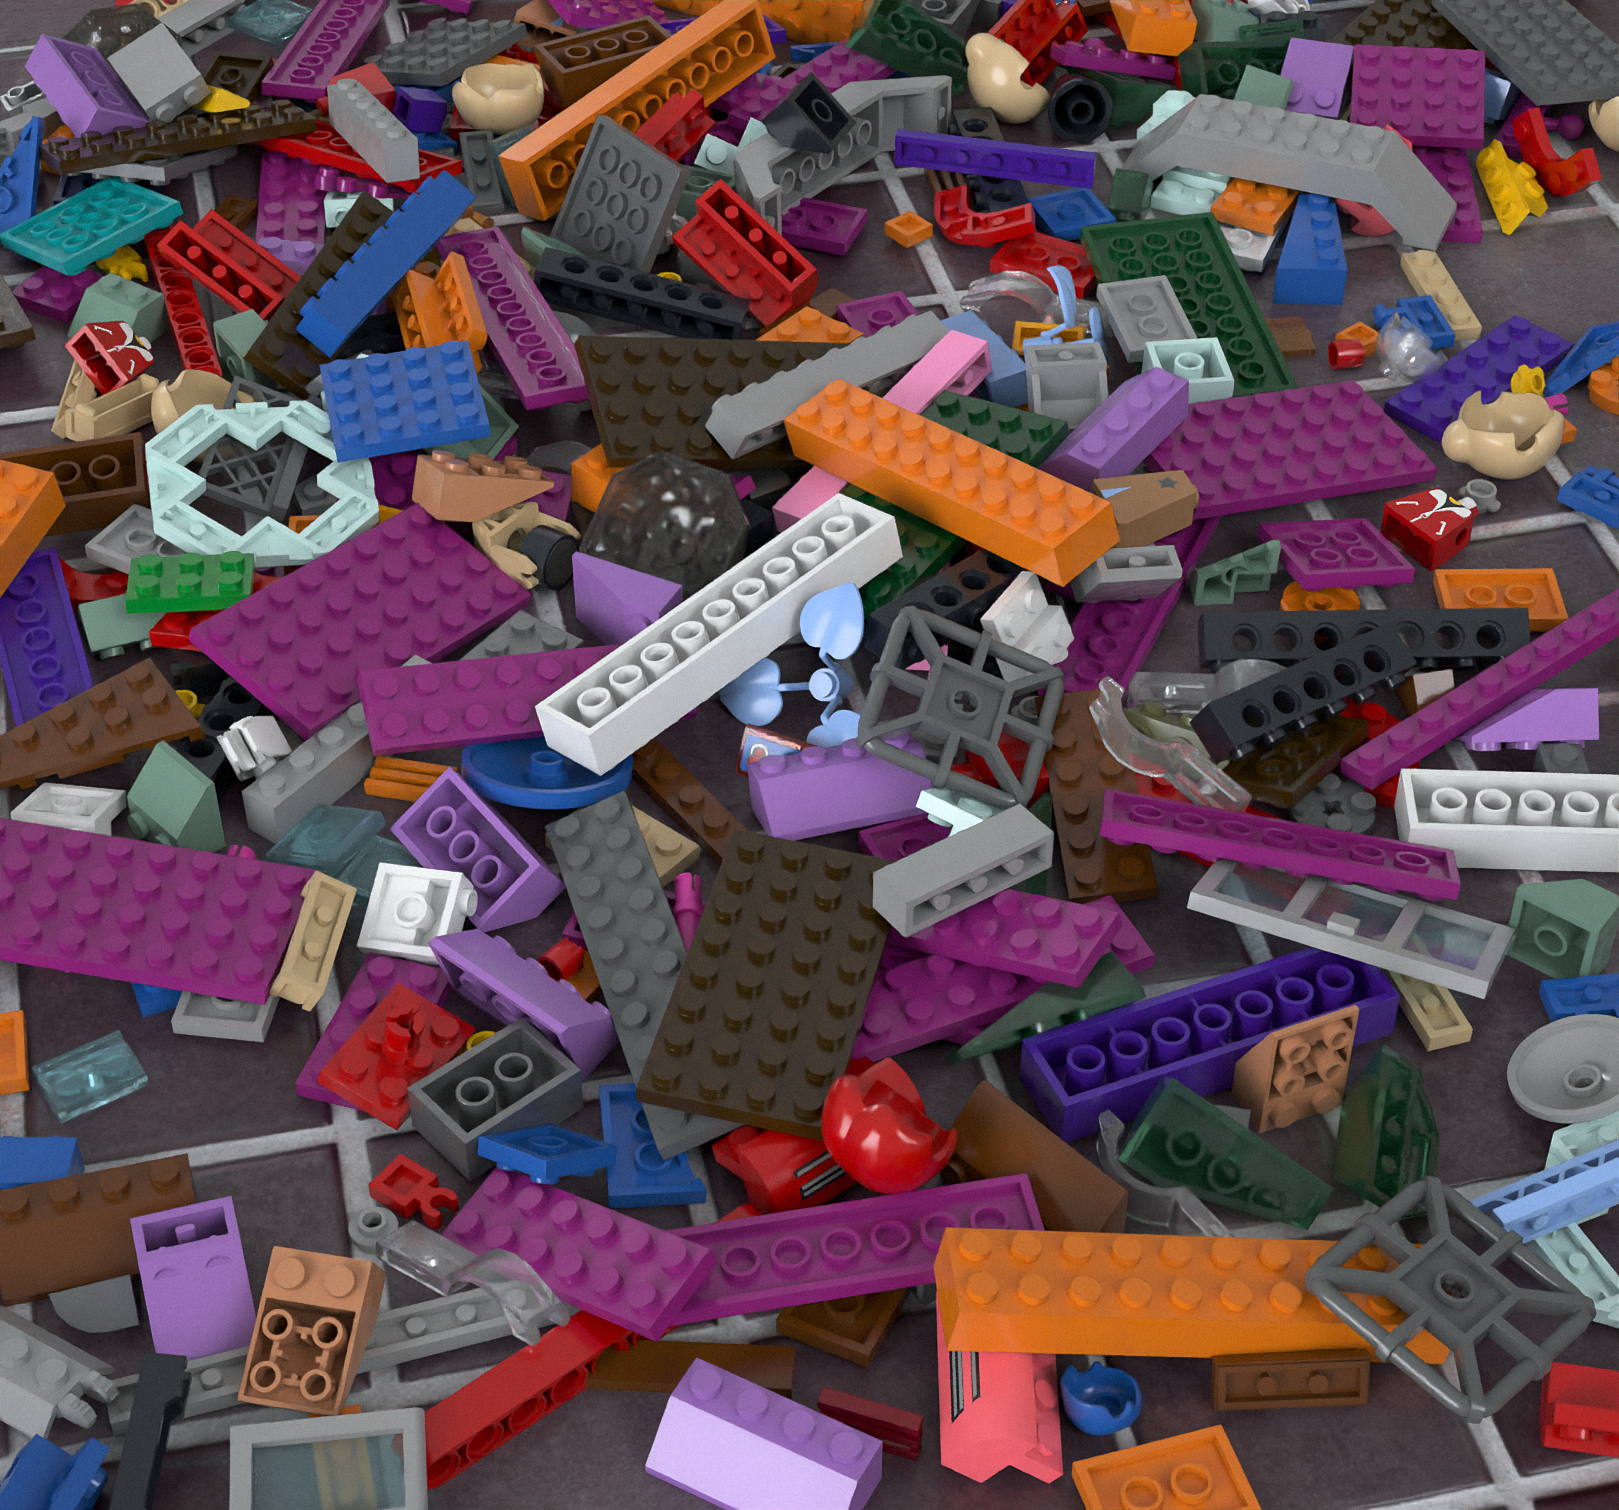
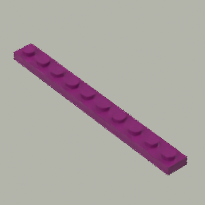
M1619 588L1341 758V773L1372 790L1400 773L1401 769L1408 768L1619 636Z

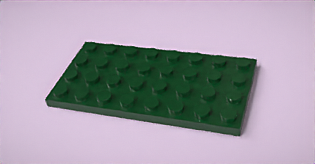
M1213 212L1080 227L1079 239L1099 284L1166 275L1197 338H1218L1234 378L1232 397L1298 389ZM1133 362L1140 375L1143 362Z
M946 390L920 414V416L1035 468H1038L1070 434L1067 421ZM850 484L841 493L894 516L903 555L902 558L889 566L884 572L878 574L858 589L863 604L864 618L868 619V615L933 578L968 542V540L853 484Z

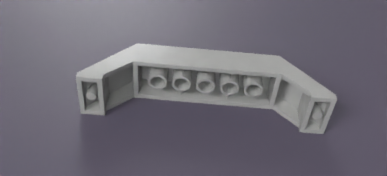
M943 75L849 82L831 94L857 123L832 152L826 154L783 147L777 139H774L767 132L734 153L735 192L782 236L781 214L784 216L788 213L790 207H798L803 197L812 198L881 152L894 151L895 135L898 129L947 135V125L951 123L952 77Z
M1204 94L1197 96L1142 137L1115 178V185L1147 191L1153 180L1174 167L1181 166L1369 204L1403 237V245L1432 251L1437 250L1457 208V203L1395 131Z
M1100 342L1025 346L1029 412L1067 421L1071 434L1108 398L1107 361ZM1151 543L1144 547L1111 548L1072 579L1070 584L1076 603H1096L1111 600L1132 601L1155 598L1182 578L1183 569L1174 545L1155 546L1154 543Z

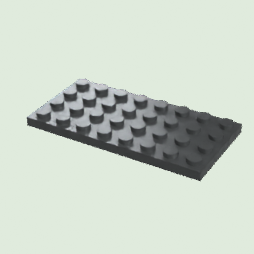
M1432 0V6L1479 51H1485V57L1537 106L1606 100L1619 96V45L1610 40L1603 31L1594 26L1589 19L1585 18L1577 11L1576 7L1569 4L1566 0Z

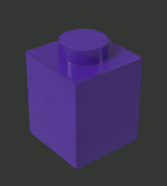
M399 87L392 114L409 131L440 133L443 121L447 116L448 102L433 90Z

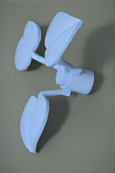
M1061 265L1048 267L1047 270L1057 285L1065 322L1051 330L1041 332L1040 337L1024 339V358L1025 346L1100 342L1108 365L1109 354L1107 343L1104 340V325L1099 310L1096 307L1091 308L1089 311L1092 338L1063 343L1061 337H1054V335L1067 328L1072 329L1075 327V315L1077 313L1076 294L1071 273L1066 267Z
M846 583L818 593L805 604L800 616V628L804 640L810 646L821 647L819 657L828 668L815 671L810 678V682L779 684L781 676L779 665L765 657L719 690L720 700L739 721L750 726L767 725L773 722L782 710L783 699L781 691L810 690L816 699L830 701V703L821 715L823 725L815 727L809 732L807 748L813 746L823 748L842 745L844 741L858 736V722L861 716L859 713L851 710H840L832 714L836 706L842 705V700L851 693L853 682L850 674L840 668V664L834 662L828 655L829 653L836 659H847L856 652L862 641L864 610L861 596L855 583Z

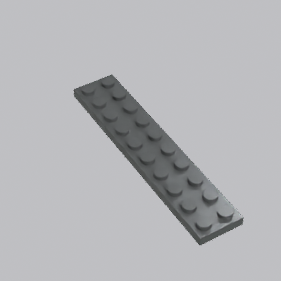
M622 791L550 823L545 828L608 1009L612 1014L611 1017L630 1072L637 1087L688 951L626 792ZM642 1103L657 1149L664 1161L745 1125Z

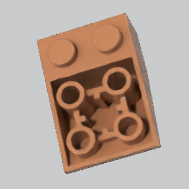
M433 450L432 456L418 455L412 501L416 504L419 502L420 507L425 508L437 520L476 522L553 488L554 481L543 475L542 469L528 465V460L521 457L505 456L504 461H493L491 456L469 453L468 458H455L456 454L452 452Z
M1356 1005L1271 1032L1236 1062L1231 1094L1242 1109L1251 1110L1249 1120L1258 1133L1277 1127L1284 1128L1297 1120L1318 1113L1325 1114L1342 1105L1359 1015V1008Z
M273 1246L237 1401L323 1416L341 1415L376 1324L387 1273L373 1261Z

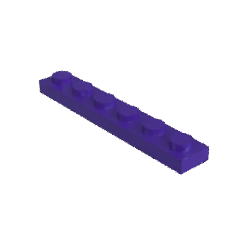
M898 129L895 135L894 165L1092 189L1095 180L1096 153Z

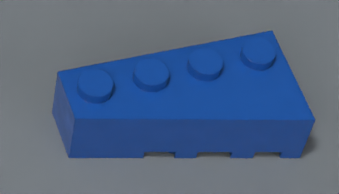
M1315 193L1300 194L1277 266L1272 304L1342 305L1347 265L1334 197Z

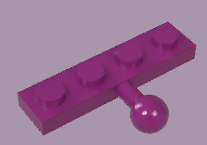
M1098 37L1089 38L1084 44L1073 41H1066L1065 45L1053 44L1050 57L1066 66L1169 80L1174 79L1176 67L1166 62L1167 57L1164 55L1148 53V57L1139 56L1138 52L1128 51L1127 49H1121L1120 53L1112 52V49L1106 47L1105 42Z
M1522 93L1495 139L1502 143L1507 157L1523 159L1518 141L1514 137L1512 121L1528 109L1540 107L1546 130L1558 132L1566 140L1576 139L1582 134L1584 130L1583 120L1576 114H1567L1561 119L1550 118L1548 116L1555 104L1537 106Z

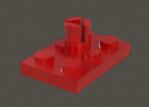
M398 982L321 1069L317 1083L393 1129L398 1130L411 1115L407 1088L460 1056L466 1049L468 1039L475 1034L476 1028Z

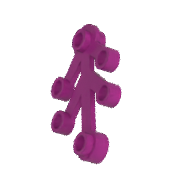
M320 167L319 173H316L315 188L324 191L355 193L364 190L374 198L408 199L412 194L405 191L404 187L390 186L381 183L377 179L363 178V180L341 176L340 169L335 167Z

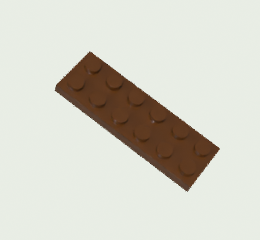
M1118 686L1064 693L1052 730L1054 742L1051 750L1046 752L1044 762L1049 776L1048 785L1068 901L1083 905L1110 895L1116 903L1158 898L1157 883L1149 845L1136 842L1132 845H1118L1109 841L1108 837L1100 836L1105 788L1139 794ZM1045 696L1034 697L1037 721Z

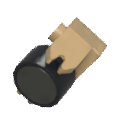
M519 502L479 521L472 522L475 548L486 556L492 564L525 589L539 585L549 590L557 591L565 587L572 579V555L576 551H582V547L579 546L578 542L581 534L570 523L539 512L538 503Z

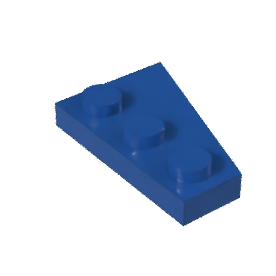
M635 1083L599 1085L603 1142L617 1146L616 1165L605 1168L608 1208L706 1203L707 1190L701 1179H696L689 1166L687 1154L683 1152L665 1161L660 1155L642 1103L636 1101Z

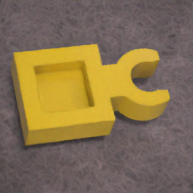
M128 244L116 249V253L113 256L95 261L96 265L107 275L113 273L130 281L132 278H141L144 282L148 281L147 269L142 264L141 256Z

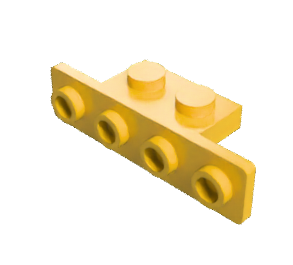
M1496 139L1479 153L1475 166L1503 233L1511 235L1529 212L1541 217L1548 209V205L1543 196L1544 190L1535 178V170L1524 162L1518 164L1509 159L1502 143Z

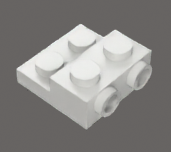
M1022 571L980 619L984 630L993 634V639L1041 658L1052 665L1067 658V647L1074 640L1062 606L1048 605L1037 575L1030 571ZM996 658L1003 678L1007 682L1033 674Z
M43 783L11 812V820L112 836L111 821L127 806L126 790Z
M379 863L357 947L363 953L371 952L401 957L407 961L441 968L428 943L436 936L463 932L465 917L473 916L478 903L477 892L473 889V884L463 873Z

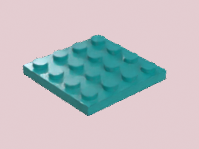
M113 176L2 232L0 240L3 247L67 276L76 275L83 272L87 268L86 265L96 260H103L113 256L116 253V249L126 244H134L141 241L145 237L144 234L154 229H161L171 225L174 218L184 213L179 201L134 183L123 182L121 178Z

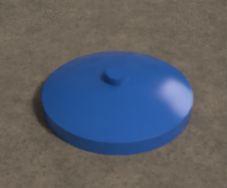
M545 736L466 745L462 751L461 760L462 777L478 794L500 803L533 809H568L598 803L624 791L632 780L633 758L632 754H630L613 769L600 776L547 746Z

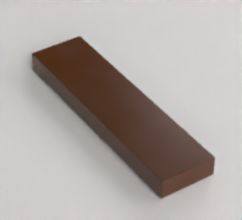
M626 1339L629 1343L628 1352L624 1350L617 1352L610 1345L598 1357L596 1361L598 1367L595 1368V1374L587 1367V1389L672 1393L697 1357L783 1397L792 1399L795 1346L660 1340L657 1342L654 1340H636L637 1346H634Z

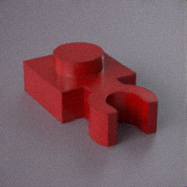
M402 1154L398 1155L368 1184L371 1198L406 1219L417 1210L422 1213L425 1224L434 1229H440L443 1226L441 1213L435 1209L446 1207L454 1213L459 1210L458 1197L454 1191L439 1187L436 1174Z

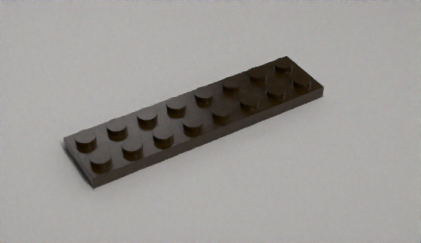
M275 100L271 102V106L260 108L258 105H249V107L241 108L237 112H209V116L197 118L194 115H185L178 117L177 122L166 123L165 121L155 120L145 123L146 127L135 129L132 126H118L113 128V133L103 135L98 131H88L81 133V138L52 137L48 139V143L41 144L39 150L40 159L62 175L317 131L316 118L303 111L302 108L295 106L289 100Z
M363 190L243 359L301 400H307L310 396L306 390L307 385L321 374L320 365L329 364L334 361L346 342L330 358L296 330L304 318L299 312L312 296L318 300L320 299L317 293L330 278L335 282L338 280L334 277L347 260L352 264L354 263L352 257L364 243L371 246L368 242L381 225L385 229L388 228L385 226V223L394 212Z

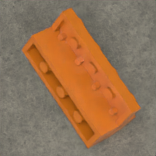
M451 251L434 279L408 269L392 296L405 348H425L442 345L448 341L461 342L468 340L476 373H478L482 369L478 351L486 343L487 331L464 256Z

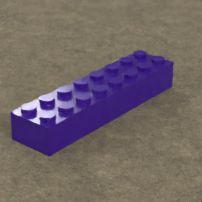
M1309 947L1023 1039L1019 1078L1055 1135L1064 1142H1069L1231 1088L1236 1062L1271 1032L1356 1005L1359 1008V1015L1353 1047L1393 1034L1400 995L1377 966L1315 947Z

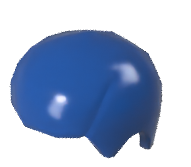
M1099 1361L1093 1362L1088 1370L1081 1373L1077 1372L1076 1367L1073 1365L1066 1368L1060 1380L1061 1399L1067 1419L1082 1432L1094 1436L1114 1434L1131 1426L1140 1415L1142 1394L1138 1382L1124 1370L1104 1367Z

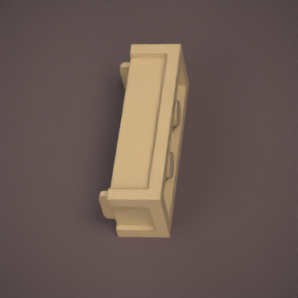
M142 374L131 383L85 404L79 403L74 409L69 408L65 410L66 437L78 442L124 435L153 421L151 401L153 392L157 385H159V380L147 374Z
M317 870L314 872L302 890L301 896L305 898L280 973L269 990L270 995L275 997L278 995L296 1004H302V1009L309 1012L324 994L357 888Z

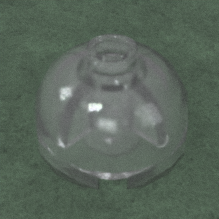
M1397 312L1385 322L1375 342L1376 354L1382 362L1378 368L1391 381H1395L1398 377L1408 383L1423 380L1425 376L1437 373L1448 359L1441 349L1435 354L1430 349L1433 341L1404 316L1400 319Z

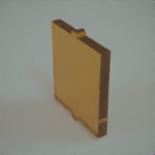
M1302 316L1265 319L1283 357L1315 355L1316 348L1311 339L1312 332L1307 330Z

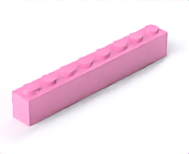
M951 330L891 388L883 399L920 415L944 390L968 396L992 371L988 341ZM813 466L772 507L777 530L784 532L838 493L841 494L851 483Z

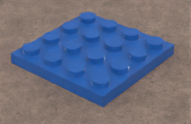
M468 340L461 342L448 341L442 345L425 348L412 347L405 351L389 354L375 353L365 358L353 360L340 359L329 364L320 365L337 463L491 437L490 425Z

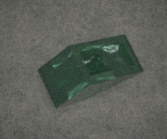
M1116 168L1107 206L1111 214L1115 216L1116 221L1145 220L1150 208L1151 195L1155 191L1149 173Z

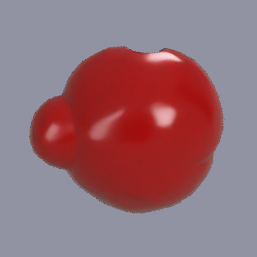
M842 1074L830 1086L824 1101L821 1131L828 1153L840 1168L859 1184L871 1191L880 1194H902L915 1191L926 1185L945 1168L956 1149L958 1140L956 1128L951 1130L943 1129L939 1124L922 1113L907 1097L879 1079L871 1081L861 1090L859 1080L854 1074Z

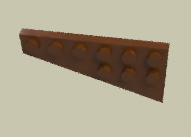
M148 658L0 735V789L19 784L21 790L37 786L36 779L58 774L59 778L62 779L125 761L131 752L149 747L153 751L156 744L163 740L167 743L189 736L191 742L206 737L201 725L153 661Z

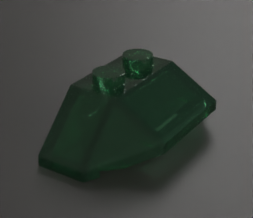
M1385 1044L1377 1049L1341 1106L1331 1178L1378 1208H1381L1408 1185L1422 1180L1425 1175L1436 1176L1440 1141L1431 1103L1421 1086L1424 1083L1421 1069ZM1420 1202L1401 1218L1427 1214L1426 1207Z

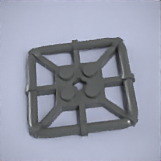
M913 605L900 609L899 615L892 623L880 661L873 666L870 674L872 684L858 722V736L855 739L861 750H867L877 758L930 779L931 785L942 788L944 785L1006 810L1018 804L1027 808V803L1034 794L1045 754L1051 750L1054 742L1052 730L1064 693L1063 681L1066 678L1061 668L1054 667L1041 658L993 639V634L985 630L979 633L929 611L917 609ZM931 631L974 648L970 666L945 656ZM907 632H911L930 665L926 680L896 667ZM988 654L1033 674L1007 682L982 671ZM893 686L920 697L915 713L875 726L888 687ZM1042 688L1047 690L1036 726L1007 714L1012 698ZM960 700L968 702L967 708L973 712H964L956 704ZM920 730L944 740L945 744L939 762L936 764L884 741ZM1001 732L1025 741L1029 746V752L1019 782L997 746ZM957 747L982 756L1002 791L951 770Z
M1425 1175L1422 1180L1405 1187L1373 1214L1365 1213L1355 1221L1354 1229L1323 1253L1304 1275L1307 1291L1314 1294L1325 1307L1377 1349L1375 1355L1385 1364L1391 1361L1447 1409L1461 1416L1464 1423L1480 1424L1483 1418L1497 1413L1530 1381L1541 1380L1551 1370V1362L1587 1330L1597 1314L1593 1299L1585 1296L1577 1286L1522 1244V1236L1514 1230L1507 1232L1456 1190L1441 1183L1440 1178L1437 1176ZM1421 1202L1426 1207L1432 1239L1420 1249H1417L1390 1226ZM1447 1210L1489 1242L1492 1247L1479 1256L1452 1235ZM1367 1245H1377L1400 1264L1391 1273L1341 1268L1342 1265ZM1510 1259L1549 1291L1518 1288L1497 1271L1495 1267L1502 1261L1505 1262ZM1454 1288L1459 1291L1460 1296L1459 1298L1452 1297L1444 1290L1450 1291ZM1340 1291L1386 1296L1410 1317L1389 1333ZM1514 1311L1566 1318L1538 1346L1505 1319ZM1424 1328L1454 1353L1461 1392L1405 1346ZM1488 1336L1517 1360V1365L1483 1395L1474 1346Z

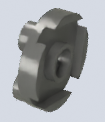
M1329 773L1294 808L1289 807L1288 817L1290 816L1292 822L1371 835L1375 821L1376 799L1372 794L1363 791L1358 786L1342 781L1337 775ZM1327 811L1335 812L1330 816L1324 814Z

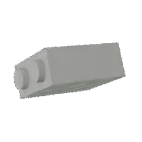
M163 23L107 58L121 82L151 121L160 120L168 123L189 107L198 104L203 98L211 94L200 72Z

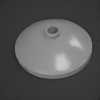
M1601 1014L1570 1016L1553 1021L1530 1034L1514 1051L1507 1069L1508 1085L1517 1104L1527 1113L1542 1120L1568 1124L1590 1122L1617 1112L1619 1110V1018Z

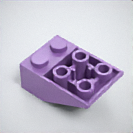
M1598 688L1533 689L1451 741L1464 742L1465 750L1475 751L1501 750V742H1506V749L1535 750L1538 748V744H1543V741H1547V744H1581L1582 748H1585V740L1599 739Z
M232 1196L130 1218L155 1352L184 1355L190 1361L250 1346L256 1314Z

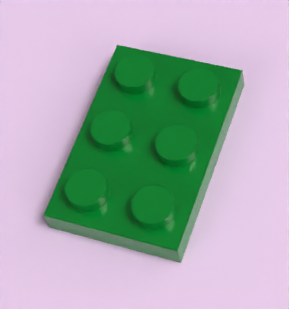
M228 551L216 555L186 553L181 556L167 557L148 554L140 558H131L125 598L127 614L225 610L253 594L255 574L254 553Z

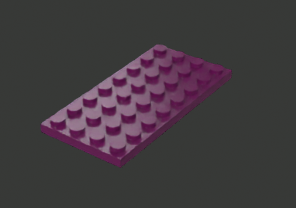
M1344 381L1188 404V416L1142 461L1151 473L1184 470L1192 485H1196L1199 493V505L1197 508H1194L1192 520L1434 480L1438 468L1427 457L1426 453L1410 440L1403 429L1398 427L1355 381Z
M418 502L191 628L189 641L301 737L308 740L345 713L351 706L361 701L357 676L360 671L400 667L414 655L431 663H436L513 616L519 610L529 606L532 594L492 564L486 556L443 521L437 520L425 508L420 507Z
M0 818V960L266 1005L270 997L269 990L280 973L305 898L301 896L302 890L316 870Z

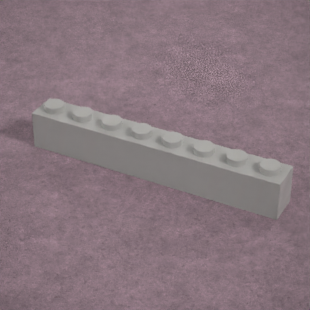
M931 310L918 316L912 314L900 324L893 327L890 325L884 326L870 337L865 338L861 336L855 339L849 346L842 349L833 348L819 359L814 361L807 359L791 371H780L768 381L761 384L754 382L740 393L733 396L726 394L720 397L711 408L713 412L705 427L732 459L738 458L787 436L783 419L838 378L874 395L891 389L936 343L949 333V330Z

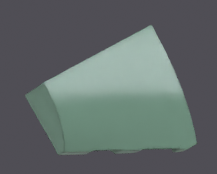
M1272 540L1229 558L1193 570L1190 575L1189 588L1194 606L1233 604L1234 593L1269 591L1271 574L1277 573L1281 549L1280 541Z

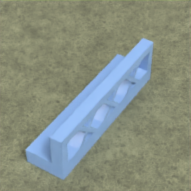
M1619 1139L1469 1202L1483 1213L1492 1210L1490 1218L1507 1232L1514 1230L1522 1236V1244L1537 1239L1619 1204ZM1482 1238L1489 1247H1492L1489 1242Z

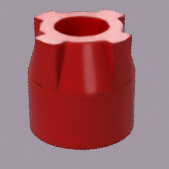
M1360 339L1338 340L1329 343L1328 362L1333 370L1363 366L1362 362L1366 352L1360 343Z
M566 937L542 954L537 961L546 969L549 977L559 982L561 979L568 981L585 967L583 964L585 951L581 946L578 947Z

